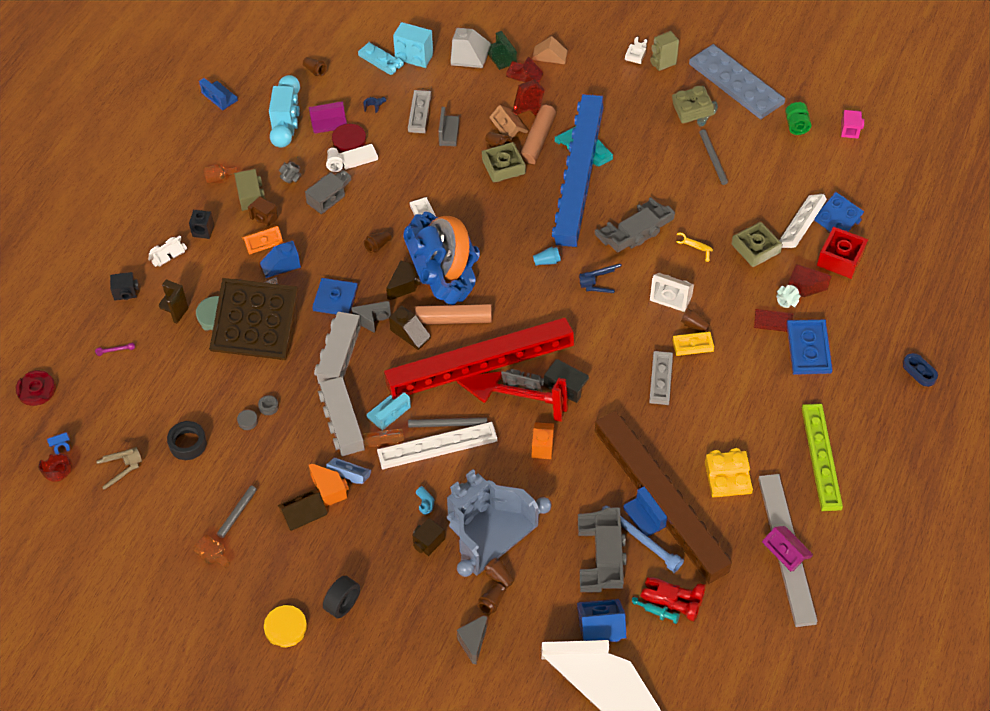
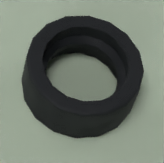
M179 422L169 430L167 435L169 449L173 456L178 459L192 460L205 451L207 445L206 435L201 425L196 422ZM194 433L198 435V441L189 448H179L175 444L176 440L183 434Z
M341 576L328 590L323 601V609L337 619L342 618L355 604L360 593V585L348 576Z

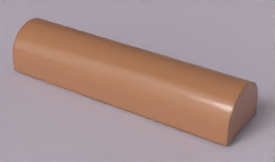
M542 105L521 150L520 155L526 163L536 164L556 117L555 109L549 105Z
M491 305L417 306L416 316L422 325L491 323Z

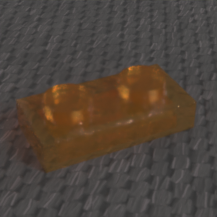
M403 429L363 433L364 446L369 445L370 448H375L383 443H388L389 445L400 444V441H404Z

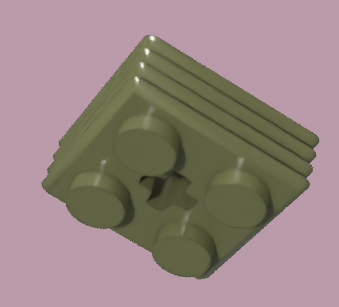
M695 86L693 89L678 91L672 95L673 105L681 123L714 115V105L704 86Z
M514 142L482 151V161L492 182H500L526 173V165Z
M758 222L733 235L731 243L752 267L781 253L783 246L762 222Z

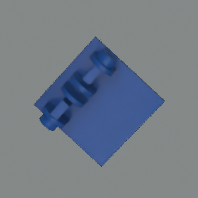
M835 192L818 212L814 221L829 232H831L833 226L848 232L855 223L858 225L862 219L860 217L864 211Z

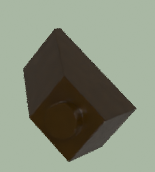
M400 261L386 287L388 300L415 292L418 285L422 284L414 264Z
M402 305L389 316L390 331L417 350L431 339V336L417 316Z

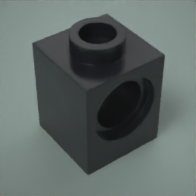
M193 209L189 221L192 237L210 239L214 228L211 211Z

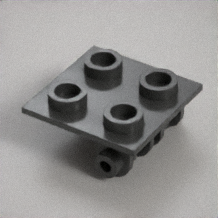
M514 369L501 372L504 385L542 392L541 386H543L545 379L541 378L540 375L532 374L530 378V373H527V376L524 377L525 372L522 371L521 373V371Z

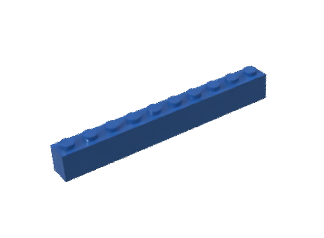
M582 94L581 101H578L577 112L579 114L575 115L576 128L572 130L573 142H570L569 152L571 154L567 156L566 160L568 169L564 170L565 184L562 183L561 185L562 198L558 199L559 212L555 214V223L557 224L552 229L555 245L577 247L603 113V96Z

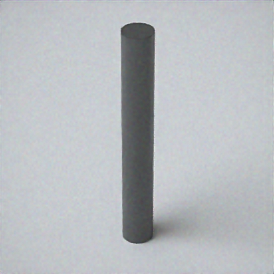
M250 486L217 532L218 537L224 538L257 491L254 486Z

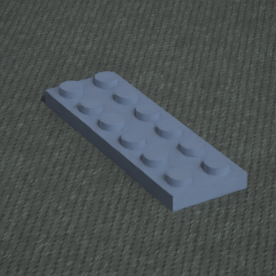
M714 44L689 61L693 68L759 119L764 118L785 103L783 96Z

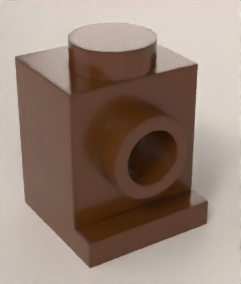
M260 196L248 206L249 216L252 220L256 219L258 222L269 226L278 218L276 206Z

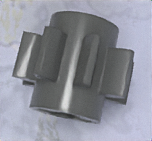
M289 161L288 164L284 162L279 169L281 179L287 183L297 182L301 176L299 172L300 167L292 161Z

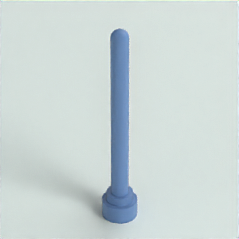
M603 506L602 510H604V509H606V508H610V507H609V506ZM620 516L621 527L661 557L670 571L675 573L680 569L684 559L677 554H669Z

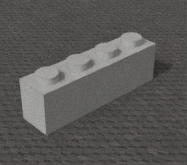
M337 312L336 318L332 319L331 332L326 335L325 349L321 350L320 363L316 364L314 374L317 376L318 384L339 377L344 378L361 328L360 315Z
M343 377L321 382V390L318 391L320 402L325 403L323 407L325 418H330V422H328L330 433H334L336 437L333 438L335 449L340 450L341 456L365 450L363 438Z

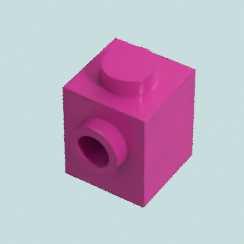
M844 110L841 120V137L859 138L860 131L864 128L862 111Z

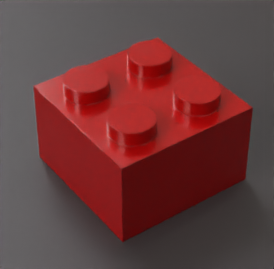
M833 226L820 252L817 266L852 279L864 255L868 239Z

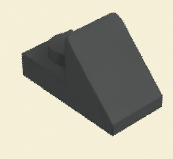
M389 301L351 307L352 314L360 315L361 326L372 332H375L374 321L385 320L391 316Z

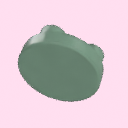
M219 296L204 299L196 309L197 320L204 330H213Z

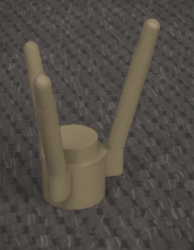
M137 447L105 455L102 459L96 461L97 464L122 458L125 465H130V467L102 487L104 490L130 471L139 468L137 463L142 462Z

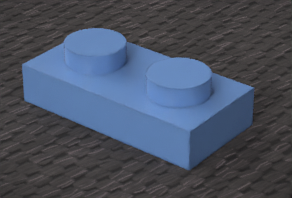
M333 458L326 465L327 469L338 472L340 477L350 479L352 483L356 484L364 483L371 473V470L337 458Z

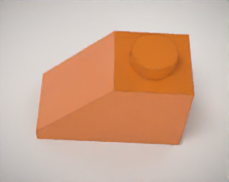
M535 422L532 439V458L552 459L553 423Z
M315 464L309 465L310 475L325 507L347 499L346 491L349 488L345 478L341 479L336 471Z

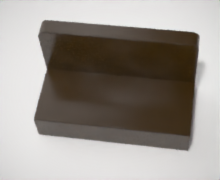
M316 489L278 505L291 531L327 515L321 495Z

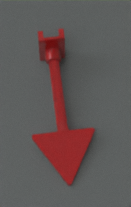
M501 371L457 380L459 385L483 403L495 391L553 404L555 421L561 422L563 420L562 411L567 412L566 379L558 378L552 388V392L547 393L498 384L502 377Z

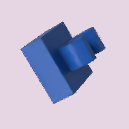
M67 432L47 439L49 447H54L56 455H60L58 448L62 445L66 447L67 452L70 451V446L66 443L70 441Z

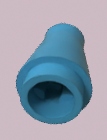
M550 247L533 255L535 266L557 264V262L561 261L557 247Z

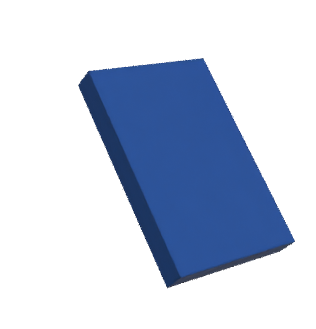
M788 320L786 324L793 375L831 374L833 370L826 320Z

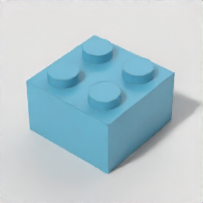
M401 22L393 35L395 58L399 57L403 62L426 68L433 56L432 30Z

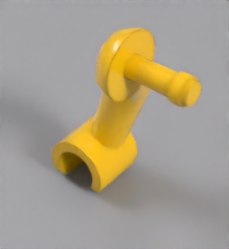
M683 233L677 234L684 237L682 242L676 241L678 244L684 243L696 249L706 251L705 262L710 261L709 253L713 251L710 246L686 238Z

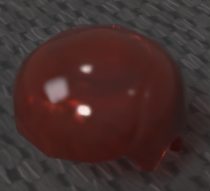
M50 454L48 460L39 461L38 469L45 479L51 482H59L71 473L72 462L67 455Z

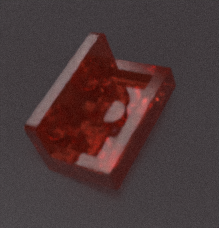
M535 79L518 85L512 111L518 115L530 110L536 116L541 107L545 89Z

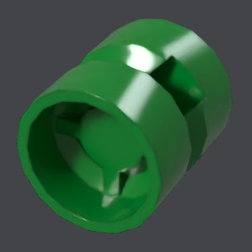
M802 102L790 104L785 110L790 132L794 135L807 133L812 126L807 105Z

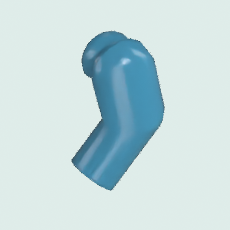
M421 486L416 490V494L422 500L419 510L423 514H429L433 510L435 499Z

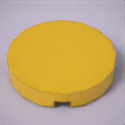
M289 605L273 609L269 612L264 622L265 635L270 643L285 648L300 642L307 630L305 615L300 609Z

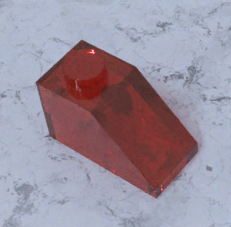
M796 264L788 285L795 286L801 297H807L828 290L832 276Z

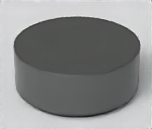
M270 395L262 397L258 402L259 410L264 415H273L279 407L277 399Z
M244 410L237 417L238 425L243 430H251L258 423L257 415L252 410Z

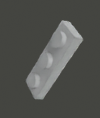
M414 90L408 132H426L431 91Z
M654 351L649 403L669 405L673 353Z

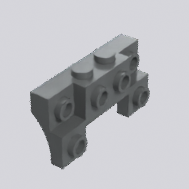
M649 198V201L645 204L637 205L639 212L619 223L618 229L608 222L604 228L596 229L595 235L605 245L609 244L617 253L628 246L632 249L637 245L643 244L645 240L655 237L660 232V227L674 220L675 212L669 206L661 205L653 198Z
M606 508L598 512L578 514V536H595L596 568L580 569V592H601L602 588H623V565H626V553H622V546H625V534H621L620 508Z

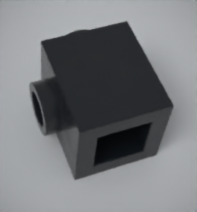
M133 272L110 275V290L114 301L137 298L139 281L134 278Z

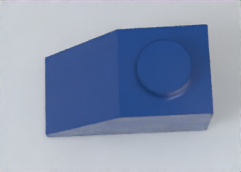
M293 241L275 246L260 262L265 278L301 268L299 255Z

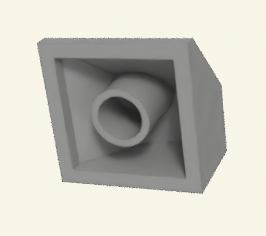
M457 28L452 40L451 65L483 68L491 43L473 29Z

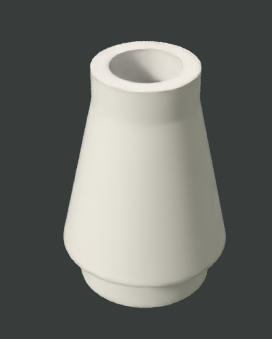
M330 148L327 151L326 166L331 172H339L344 162L338 150Z

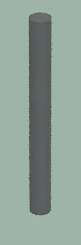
M703 129L699 134L721 184L725 185L728 183L727 177L708 134Z
M487 417L408 420V427L476 426L487 423Z

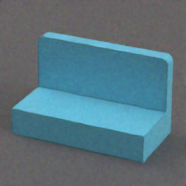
M404 392L393 400L390 395L367 413V418L382 431L411 408L410 397Z

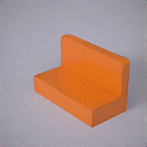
M277 225L241 236L249 255L284 243Z

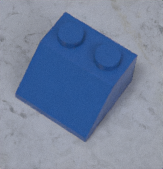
M619 599L577 603L583 641L609 640L617 642L626 638L625 612Z

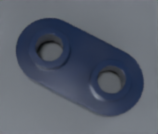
M912 353L905 357L903 368L917 382L926 387L935 384L938 373L918 354Z

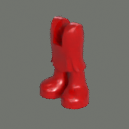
M646 578L645 585L648 588L642 589L641 598L651 603L666 606L670 610L674 609L684 614L688 620L695 622L699 606H701L704 597L705 584L697 583L690 590L658 578ZM681 598L689 601V603L678 601V599Z

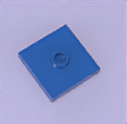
M321 278L312 306L313 311L336 315L337 312L350 314L358 283Z

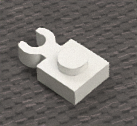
M636 37L634 45L630 44L627 50L625 60L641 64L646 53L647 40L645 39L643 43H639V37Z

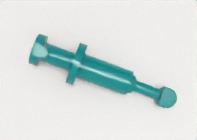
M636 597L632 598L633 604L640 605L646 611L660 616V620L663 621L666 617L677 624L680 614L668 612V607L661 608L651 603H642Z

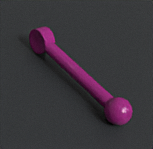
M129 343L125 346L107 349L97 348L95 353L97 356H101L106 352L124 349L133 350L135 349V344Z

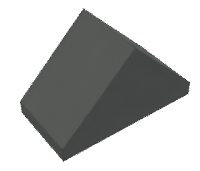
M482 616L457 630V639L472 664H477L488 626L486 616Z

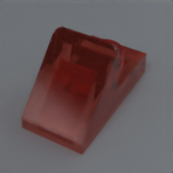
M527 57L524 64L512 61L506 72V77L536 86H538L543 76V71L530 57Z

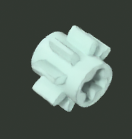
M787 285L786 288L781 286L776 296L778 303L784 308H789L791 305L795 307L799 302L798 299L801 297L798 289L793 285Z

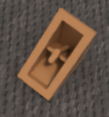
M551 36L535 46L532 60L565 64L568 50Z

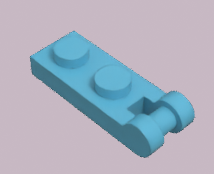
M370 42L358 51V55L390 75H393L397 68L400 69L404 65L402 59L393 57Z

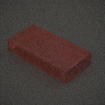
M755 309L754 328L787 332L786 323L788 320H793V313Z

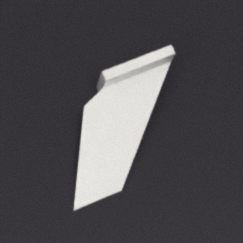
M609 640L542 642L541 659H546L600 711H661L632 663L608 653Z

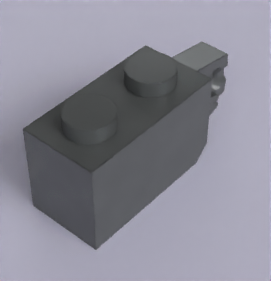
M343 170L336 175L330 172L322 177L320 181L305 191L307 204L320 214H323L345 197L344 187L351 181V175Z

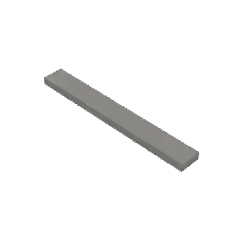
M779 474L759 476L758 481L771 531L774 527L786 526L795 535ZM779 560L795 627L816 625L818 621L803 564L801 563L795 571L790 572Z

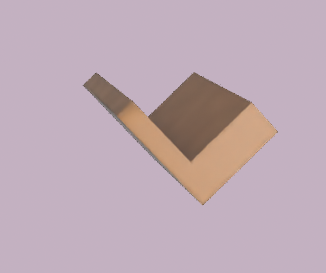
M499 105L489 117L502 135L508 136L510 140L518 131L524 133L529 131L512 109Z

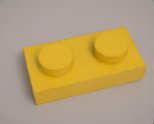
M711 332L673 336L672 341L676 356L714 352Z

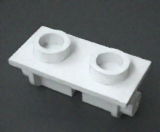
M181 236L177 238L172 237L163 246L152 248L148 260L153 259V265L160 267L171 260L167 254L170 253L174 259L185 253L184 250L187 247L184 243L180 244Z

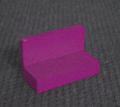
M343 101L309 107L312 128L315 134L333 131L338 126L347 124Z
M786 526L774 527L762 541L790 572L795 571L804 559H810L813 556Z

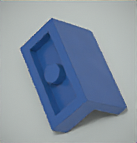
M205 78L199 81L202 94L221 110L238 101L237 96L218 81L212 84Z
M645 486L637 490V497L634 500L624 504L623 509L637 528L647 537L666 527L667 516Z

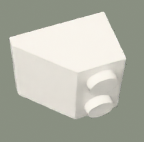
M657 273L652 278L650 301L685 312L693 294L694 284L669 275Z

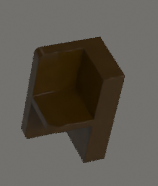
M166 279L162 284L165 296L159 303V308L170 312L173 322L178 324L189 307L183 286Z

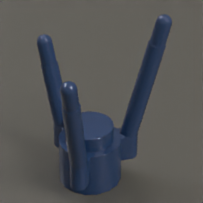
M616 264L595 271L580 273L581 288H586V292L614 293L615 290L592 287V285L596 284L595 276L614 272L615 268H619L622 265Z

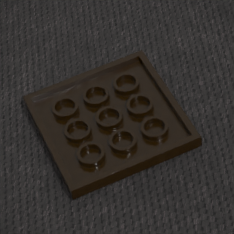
M222 278L209 350L212 352L286 360L298 292L297 286Z

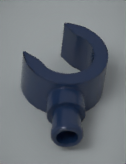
M369 97L363 102L364 111L366 112L369 105H374L375 113H377L379 106L386 102V98L376 99Z

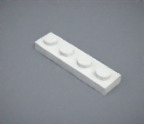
M824 194L808 196L779 240L783 244L782 248H794L799 244L801 238L827 199Z

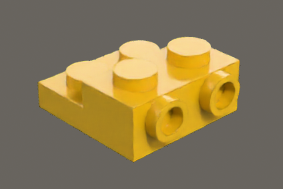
M734 448L729 453H721L719 450H714L706 455L705 467L712 497L752 494L753 488L749 475L750 466L746 451Z

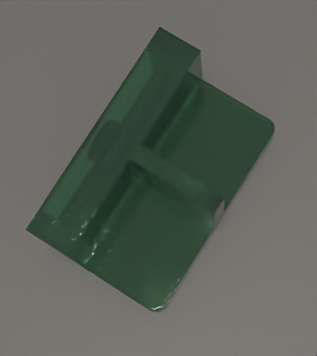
M502 31L497 32L496 43L491 44L488 55L497 68L501 70L517 64V51Z

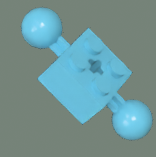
M292 75L282 77L278 86H273L269 116L272 130L270 132V141L279 148L290 144L292 136H294V130L298 128V119L296 117L300 115V107L297 106L300 83Z

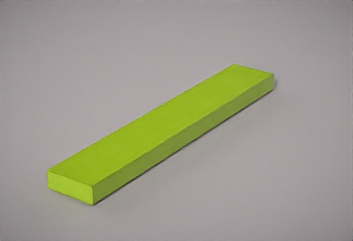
M822 404L802 405L821 511L842 510L843 505Z

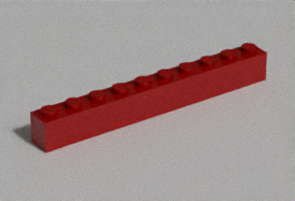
M561 318L385 370L386 385L394 400L404 392L407 395L574 346V332L567 319Z

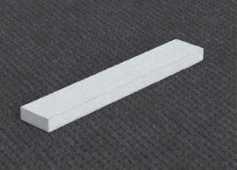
M488 422L377 449L381 468L386 469L497 442V435L493 423Z

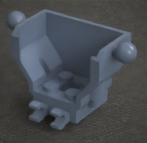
M472 469L466 474L467 482L465 484H459L458 481L450 487L452 493L447 497L449 527L460 537L461 561L457 565L458 573L463 577L470 576L472 573L476 576L480 574L492 559L501 557L538 527V514L549 512L551 501L546 497H540L535 502L524 489L498 486L493 481H486L479 473L475 475V470Z

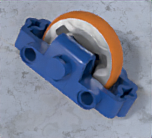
M423 212L422 215L416 214L405 228L403 237L420 281L423 284L430 285L437 299L444 300L450 305L463 302L475 286L476 278L471 267L479 259V248L472 245L468 232L459 219L452 216L435 217L430 212Z

